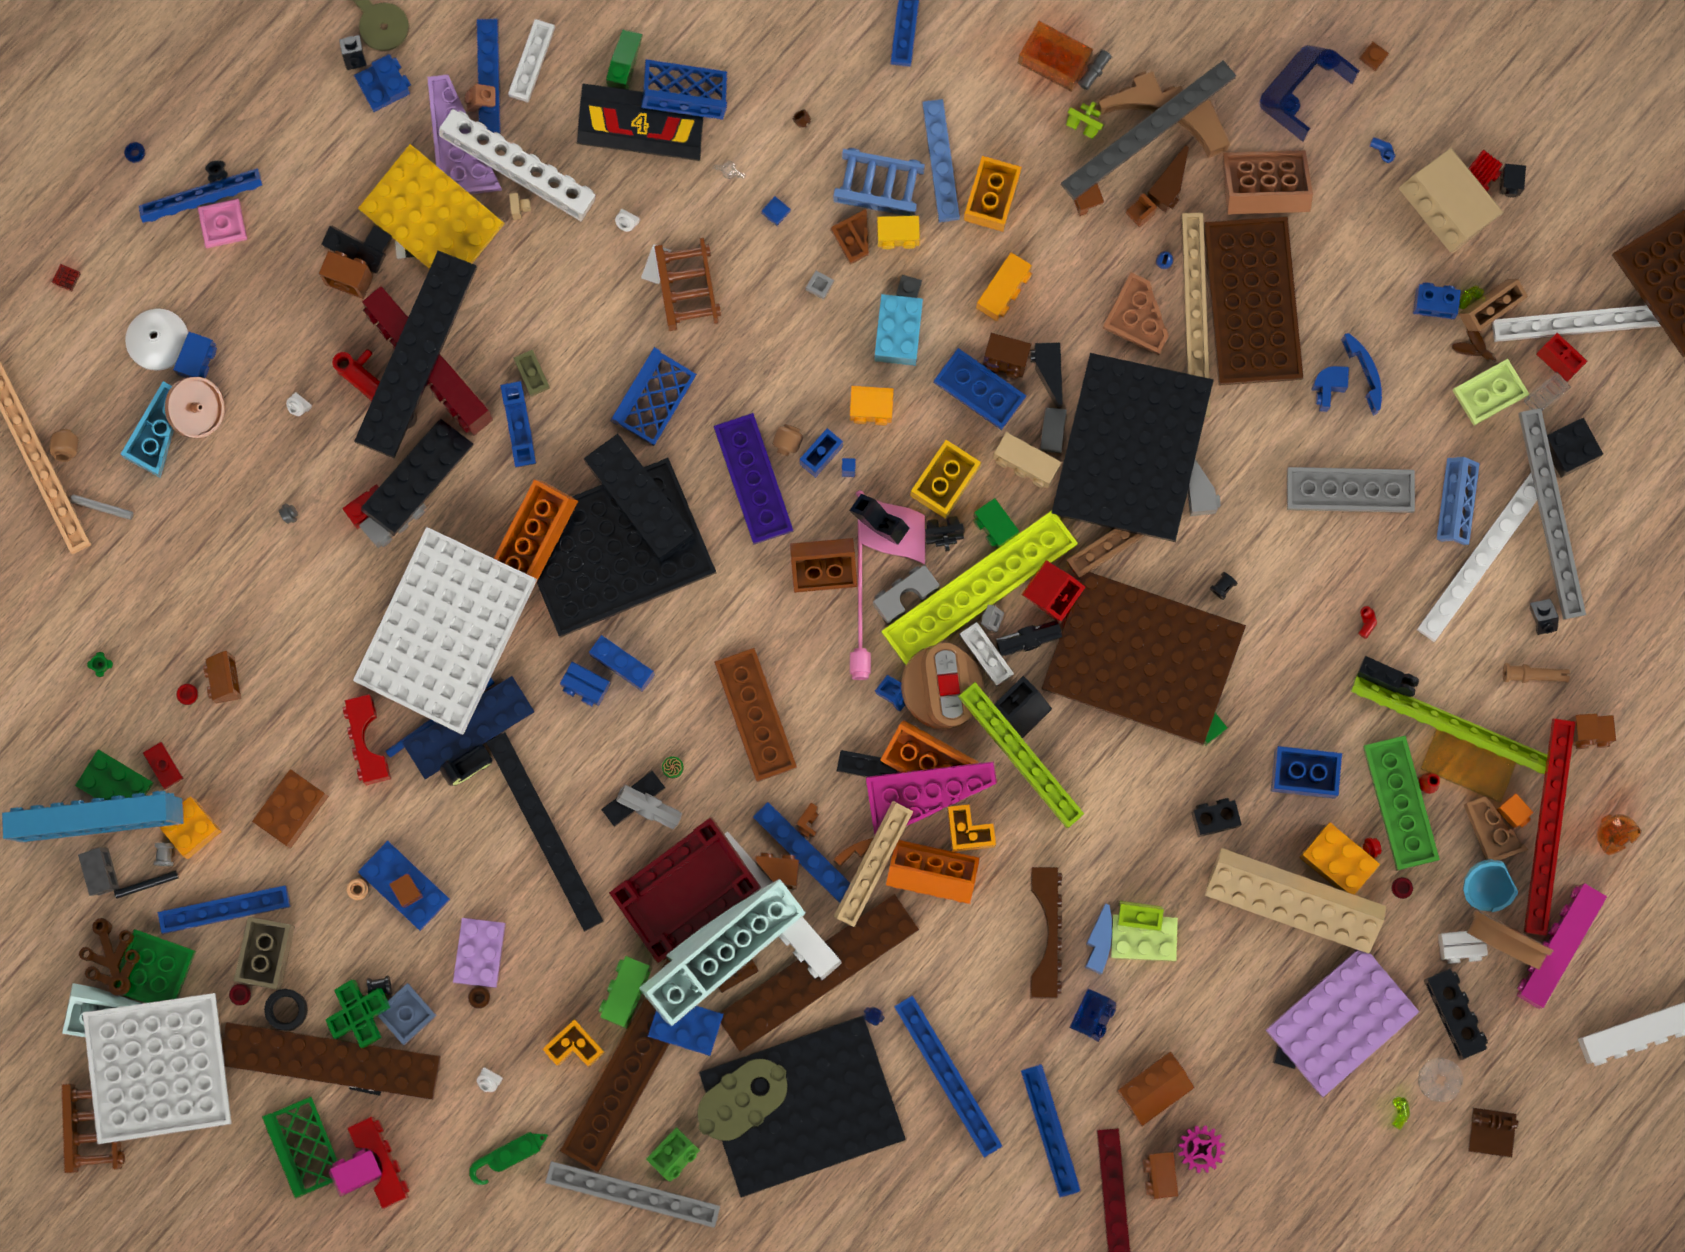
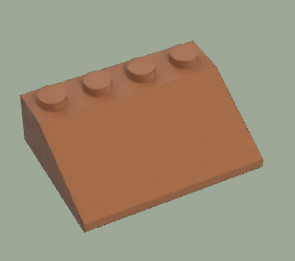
M1306 150L1223 153L1227 214L1311 212L1313 190Z

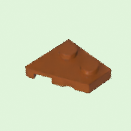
M866 209L830 227L850 265L869 255Z

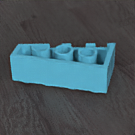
M164 381L121 452L124 459L161 478L174 429L170 426L165 414V400L172 386Z

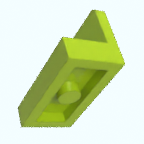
M1119 901L1118 925L1161 931L1164 913L1162 906Z

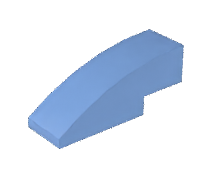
M1108 904L1103 906L1086 943L1093 947V951L1085 968L1100 975L1103 973L1111 947L1112 917L1110 905Z

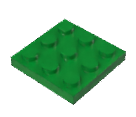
M134 929L132 933L134 940L128 945L119 966L121 972L127 962L125 954L128 950L132 949L139 953L140 959L135 963L128 977L130 989L125 996L144 1003L178 999L196 951ZM135 953L130 955V960L135 958ZM121 981L116 984V988L121 986Z

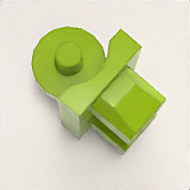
M1092 102L1090 106L1082 103L1080 109L1086 111V114L1071 107L1067 112L1070 115L1066 125L1076 130L1081 120L1088 123L1083 134L1092 139L1105 126L1090 117L1093 115L1099 118L1101 112L1095 109L1097 104L1095 102Z

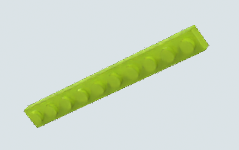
M1356 675L1351 692L1356 693V695L1370 699L1378 705L1391 708L1399 714L1412 717L1418 722L1433 726L1439 731L1452 734L1458 739L1473 743L1479 748L1494 752L1500 757L1515 761L1519 765L1534 769L1540 774H1545L1547 754L1413 697L1397 692L1394 693Z

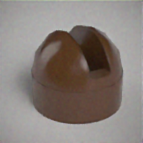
M803 109L793 116V121L798 127L806 128V124L811 123V117Z

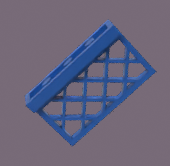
M646 59L641 108L723 120L727 109V71ZM650 67L658 68L661 73L654 76L649 69ZM678 71L682 76L675 79L670 72ZM698 74L702 79L695 82L690 75ZM666 76L671 83L664 86L659 79ZM719 77L722 78V82L715 85L710 78ZM686 79L691 86L685 89L679 82ZM706 82L712 89L705 92L700 85ZM655 83L660 90H650L648 87ZM675 86L681 93H671L668 89ZM696 89L701 96H692L689 92ZM716 92L721 97V100L712 99L709 95Z
M654 347L610 421L654 446L697 374L662 354L659 349ZM661 360L670 364L671 372L660 374L658 365ZM656 370L657 375L652 376L654 371ZM684 372L690 376L687 383L678 385L675 374ZM672 375L675 386L664 388L661 377ZM658 378L661 389L649 392L648 381ZM676 389L678 399L668 403L665 391ZM662 392L665 404L653 406L650 395ZM648 396L650 407L639 410L638 398ZM635 405L636 411L631 412L632 408ZM666 407V419L657 421L654 409ZM651 410L654 421L643 424L640 413ZM637 413L640 425L632 427L625 423L628 415ZM662 422H663V424L661 425V427H660V429H659L658 423H662ZM655 424L657 434L652 439L645 435L644 427Z

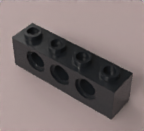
M1450 968L1424 979L1423 981L1459 1060L1486 1050L1487 1038L1483 1032L1479 1031L1476 1025L1479 1023L1477 1016L1474 1012L1470 1011L1467 1005L1469 1004V999L1466 993L1460 990L1458 985L1460 984V979L1455 971L1452 972ZM1446 987L1450 988L1453 992L1451 999H1447L1443 995ZM1455 1007L1462 1011L1460 1019L1454 1018L1452 1014ZM1464 1027L1471 1031V1037L1468 1040L1462 1036V1029Z

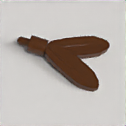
M1467 330V335L1472 344L1458 342L1452 345V349L1457 353L1471 356L1482 355L1488 361L1492 360L1493 362L1497 360L1493 353L1486 349L1479 331Z

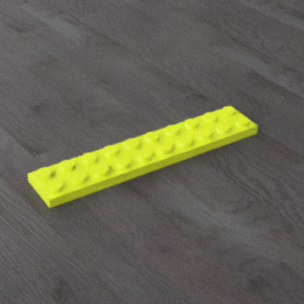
M1050 511L882 630L881 633L905 666L917 652L926 647L939 644L984 612L988 604L994 605L1035 576L1045 560L1053 563L1077 546V541L1056 514H1051L1052 511Z

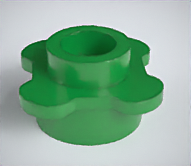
M98 652L96 656L88 661L87 667L94 670L97 677H103L104 672L113 667V662L108 660L103 652Z

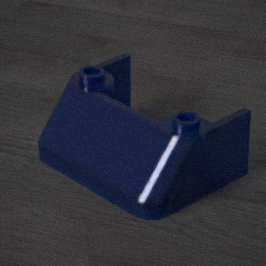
M1312 45L1302 47L1263 92L1259 100V105L1263 111L1302 142L1305 141L1310 128L1295 117L1300 109L1299 99L1292 94L1296 87L1316 64L1325 70H1334L1350 84L1355 82L1360 70L1332 49Z

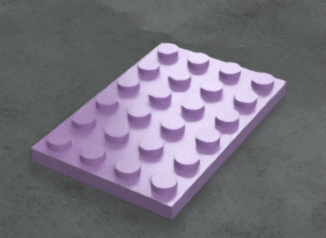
M1356 949L1265 1030L1319 1095L1324 1097L1417 1015L1419 1011L1370 953L1368 954Z

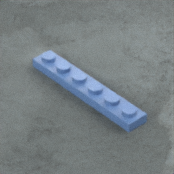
M943 99L924 101L922 106L939 222L959 220L960 216Z

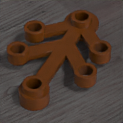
M99 918L94 921L92 929L100 937L105 957L94 953L88 947H83L79 951V957L84 961H92L109 968L112 977L100 973L93 966L86 969L85 976L91 981L97 980L108 985L109 991L113 995L123 996L130 989L128 977L135 963L140 959L139 953L132 949L128 950L125 954L127 962L121 972L118 965L128 945L133 942L134 935L128 930L120 932V943L114 953L109 938L112 925L108 920ZM103 923V927L98 930L99 924ZM129 934V938L124 941V936ZM89 951V955L84 957V953ZM135 953V958L130 960V955ZM95 970V975L90 977L91 971ZM121 981V986L116 988V984Z

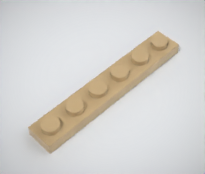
M892 801L834 915L835 918L853 927L856 925L913 813L912 810Z

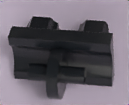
M957 516L947 518V526L939 527L938 520H928L927 529H925L926 545L935 543L936 547L944 546L945 552L950 551L949 545L957 544V540L964 539L963 523L960 524Z

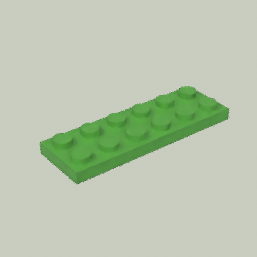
M1406 735L1364 745V753L1396 870L1439 861L1438 851Z

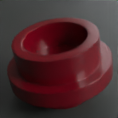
M1405 877L1397 878L1392 883V893L1399 899L1408 898L1413 892V884Z
M236 984L231 988L229 998L235 1005H245L251 999V990L244 984Z

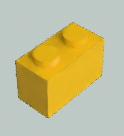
M919 216L877 217L878 247L893 249L895 246H903L905 249H913L915 246H919Z

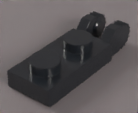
M1367 656L1363 658L1357 674L1362 679L1408 697L1415 695L1416 690L1414 687H1417L1419 684L1417 677L1411 674H1404Z

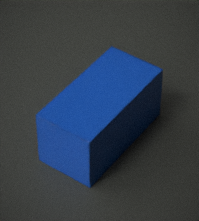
M842 458V477H855L856 459Z

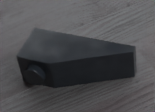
M1060 342L1035 343L1034 350H1030V361L1034 362L1035 370L1056 408L1061 409L1063 399Z

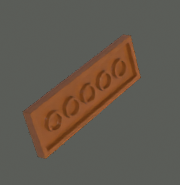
M755 648L715 661L716 669L756 782L796 769L797 766Z

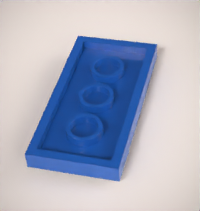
M959 348L934 380L937 386L1001 431L1026 398V395L991 370L986 369L984 365Z
M389 841L358 871L364 879L420 931L450 901L434 883ZM405 874H409L416 887L422 893L423 898L404 908L389 884Z

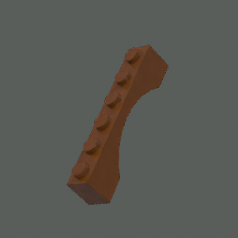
M1058 867L1031 868V892L1038 899L1044 911L1048 936L1043 959L1030 977V999H1057L1058 994L1062 993V982L1058 981V972L1062 971V960L1058 959V950H1062V938L1058 937V929H1062V916H1058V907H1062V894H1058V886H1062V873H1058Z

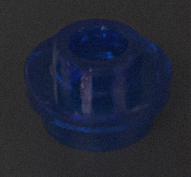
M138 142L129 143L124 150L126 159L132 163L142 161L146 154L145 148ZM133 151H139L138 155L132 156Z

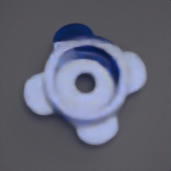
M866 1007L864 1010L863 1018L875 1026H878L885 1019L882 1011L876 1007Z

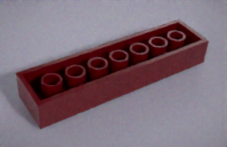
M380 286L362 301L365 307L363 312L373 325L377 323L376 327L386 341L391 339L389 342L392 344L393 349H395L408 316L384 288ZM440 354L426 387L430 385L431 387L429 388L439 402L444 401L443 405L453 418L455 416L458 417L456 420L459 422L460 427L466 433L470 431L475 436L493 421L492 416L485 405Z

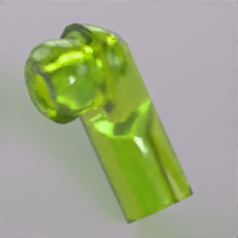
M1478 285L1467 289L1460 298L1459 308L1463 310L1467 308L1473 297L1481 298L1484 294V289L1479 288Z
M1396 1096L1392 1101V1105L1397 1108L1398 1115L1391 1125L1401 1130L1410 1116L1408 1101L1404 1097Z

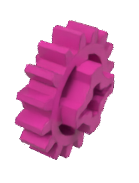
M1205 1125L1202 1130L1198 1126H1194V1132L1187 1129L1188 1136L1182 1135L1180 1137L1184 1143L1178 1144V1147L1182 1148V1152H1179L1178 1156H1184L1181 1163L1185 1164L1188 1162L1189 1170L1196 1167V1173H1200L1201 1168L1204 1169L1205 1173H1208L1210 1166L1214 1170L1217 1169L1215 1163H1222L1223 1161L1219 1156L1226 1153L1221 1150L1225 1143H1219L1218 1141L1222 1136H1215L1214 1128L1208 1132ZM1203 1134L1210 1138L1205 1141L1201 1140L1197 1135ZM1190 1141L1192 1144L1191 1152L1188 1153L1187 1146ZM1198 1144H1199V1145H1207V1144H1209L1208 1146H1206V1148H1205V1150H1204V1151H1205V1154H1203V1153L1195 1154V1153L1197 1152V1150L1199 1149V1147L1197 1146ZM1215 1145L1216 1153L1213 1158V1156L1211 1155L1212 1147ZM1201 1158L1206 1164H1197L1193 1160Z

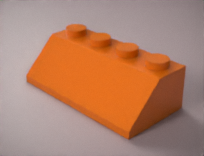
M905 720L899 724L880 759L881 762L901 773L978 763L977 760Z
M899 840L893 850L886 886L970 904L980 858Z

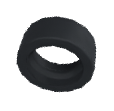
M281 989L272 993L266 1000L264 1007L265 1018L269 1024L276 1029L285 1031L299 1027L306 1019L308 1011L307 1003L303 996L290 989ZM283 997L294 999L299 1008L296 1018L287 1023L277 1020L273 1012L274 1004Z

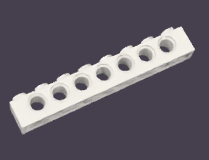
M452 109L439 129V136L579 221L583 220L595 201V194L589 187H582L572 177L562 175L554 166L542 163L536 155L527 154L522 151L519 145L507 142L501 134L489 131L484 124L478 121L474 122L462 111ZM468 129L470 133L462 134L460 130ZM483 139L486 140L488 143L485 145H481L478 143V141ZM498 150H502L506 154L500 156L497 155L495 152ZM521 161L523 165L515 166L513 162ZM539 172L541 176L534 177L531 175V173ZM555 182L559 187L552 188L549 186V183ZM574 193L577 197L571 199L567 197V194Z

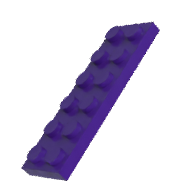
M754 413L715 425L714 430L753 545L794 532Z

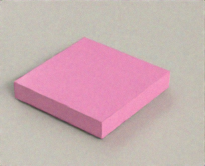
M239 199L197 207L206 248L247 240Z

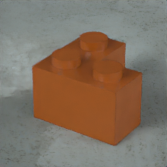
M1580 714L1568 720L1576 722L1573 746H1576V749H1587L1589 746L1596 744L1597 748H1606L1616 741L1614 715Z

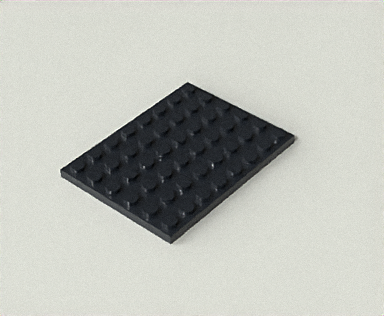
M1090 353L1051 514L1176 542L1214 379Z
M669 458L644 468L693 531L695 538L660 563L602 485L572 496V498L578 500V503L537 580L538 587L559 638L717 574Z
M864 1016L699 1072L704 1090L707 1093L721 1082L723 1076L732 1074L745 1063L752 1060H769L776 1065H782L786 1071L787 1094L782 1104L766 1116L763 1123L759 1126H753L736 1139L722 1141L741 1198L906 1140ZM763 1077L755 1078L750 1085L752 1093L756 1096H764L770 1089L768 1080Z

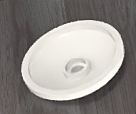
M165 309L147 310L139 314L130 323L126 332V348L130 357L141 367L149 370L168 369L176 364L188 330L181 318L171 311ZM157 333V337L152 339L151 335Z

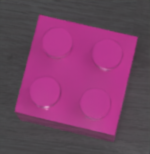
M365 1149L353 1154V1159L349 1161L341 1159L332 1164L329 1174L340 1197L381 1177V1171L371 1150L368 1152Z

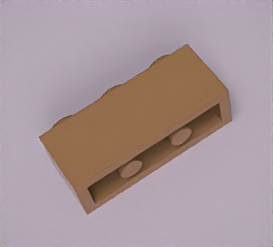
M1506 279L1458 314L1468 331H1480L1526 299L1528 295L1519 279Z

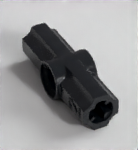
M1055 620L1039 626L1031 625L1024 627L1016 633L997 638L996 642L999 653L1003 657L1022 650L1026 652L1042 646L1041 644L1062 638V633L1058 621Z

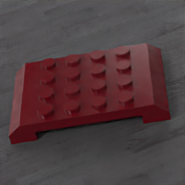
M710 817L630 879L625 880L610 891L609 894L658 964L667 959L666 955L682 942L739 902L758 892L761 886L713 817Z

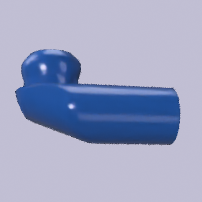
M1373 137L1370 147L1379 150L1384 162L1391 163L1394 161L1395 153L1392 145Z

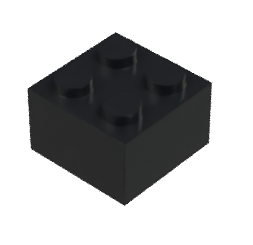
M1584 417L1547 435L1552 461L1561 478L1597 461L1603 455Z

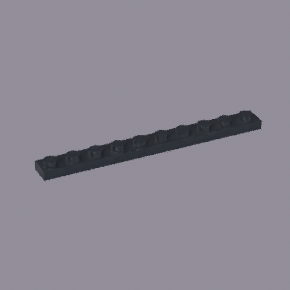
M503 733L487 741L489 749L584 932L601 924L604 921L507 734Z

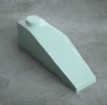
M73 983L62 1034L85 1037L84 1012L142 1003L122 996H115L96 987Z

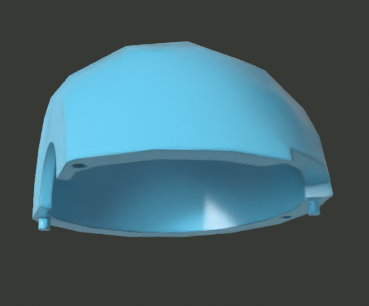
M1488 859L1478 862L1469 869L1464 878L1463 891L1466 900L1471 906L1481 911L1496 912L1503 910L1513 902L1518 894L1504 862Z

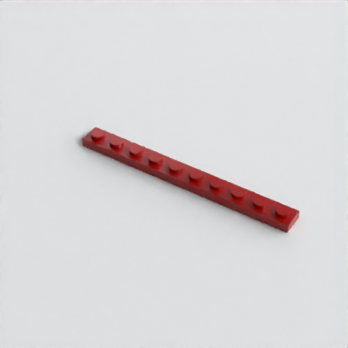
M1552 719L1524 924L1525 933L1547 936L1575 721Z

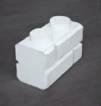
M1467 931L1438 934L1441 960H1447L1448 964L1461 963L1460 959L1469 958V962L1482 961V957L1488 955L1487 944L1468 934Z

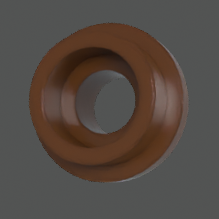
M483 987L473 988L468 995L469 1003L478 1009L486 1007L490 1001L488 990ZM477 994L483 995L481 1002L476 1001Z

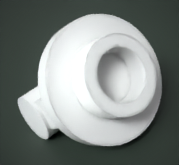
M623 209L620 210L615 218L617 226L627 232L637 226L640 221L639 217Z
M296 392L286 402L288 411L295 416H301L312 407L310 403Z
M483 1068L477 1078V1083L481 1090L494 1092L502 1082L503 1077Z

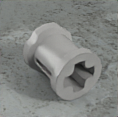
M155 843L157 851L156 861H154L153 865L173 866L171 857L174 845L171 843Z

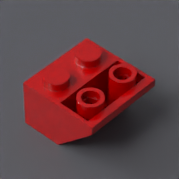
M1045 560L1021 595L1051 618L1062 621L1085 589V586L1070 574Z

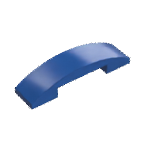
M1346 333L1341 341L1349 358L1358 357L1371 388V391H1368L1365 398L1372 414L1376 415L1380 411L1382 403V387L1379 373L1365 347L1351 334Z
M519 381L500 385L515 468L536 464L522 383Z

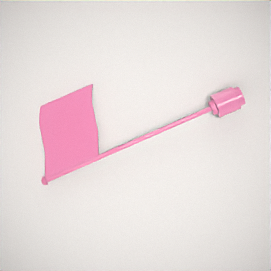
M861 490L856 492V495H858V497L860 496V494L864 495L863 491ZM877 501L888 514L901 518L910 528L898 545L883 538L858 519V648H855L854 652L850 653V674H852L853 680L869 679V674H871V653L867 652V649L862 648V545L882 553L910 558L925 565V515L913 509Z

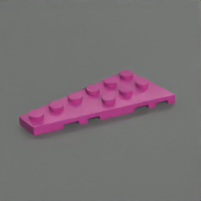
M994 761L867 777L866 782L874 836L892 801L913 811L906 825L908 826L966 797L995 785L997 779Z

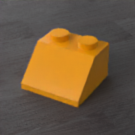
M851 386L850 420L856 424H866V421L875 422L876 425L892 423L894 388Z

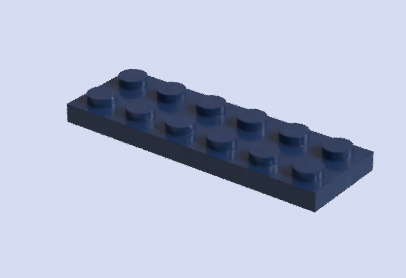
M513 676L482 694L464 734H460L436 722L402 744L423 778L427 779L440 771L441 765L447 760L453 762L474 747L484 744L535 711Z

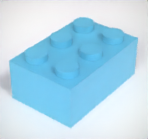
M881 294L874 361L916 366L923 304L922 298Z

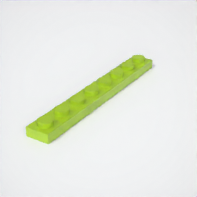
M976 682L972 683L957 696L1066 828L1072 826L1084 815L1078 805Z

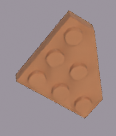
M1131 272L1103 325V329L1159 356L1169 335L1153 295L1150 281Z

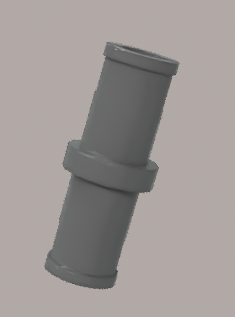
M1101 50L1093 63H1089L1087 66L1088 70L1078 81V85L1085 90H1089L1096 78L1102 75V70L1112 56L1107 51Z

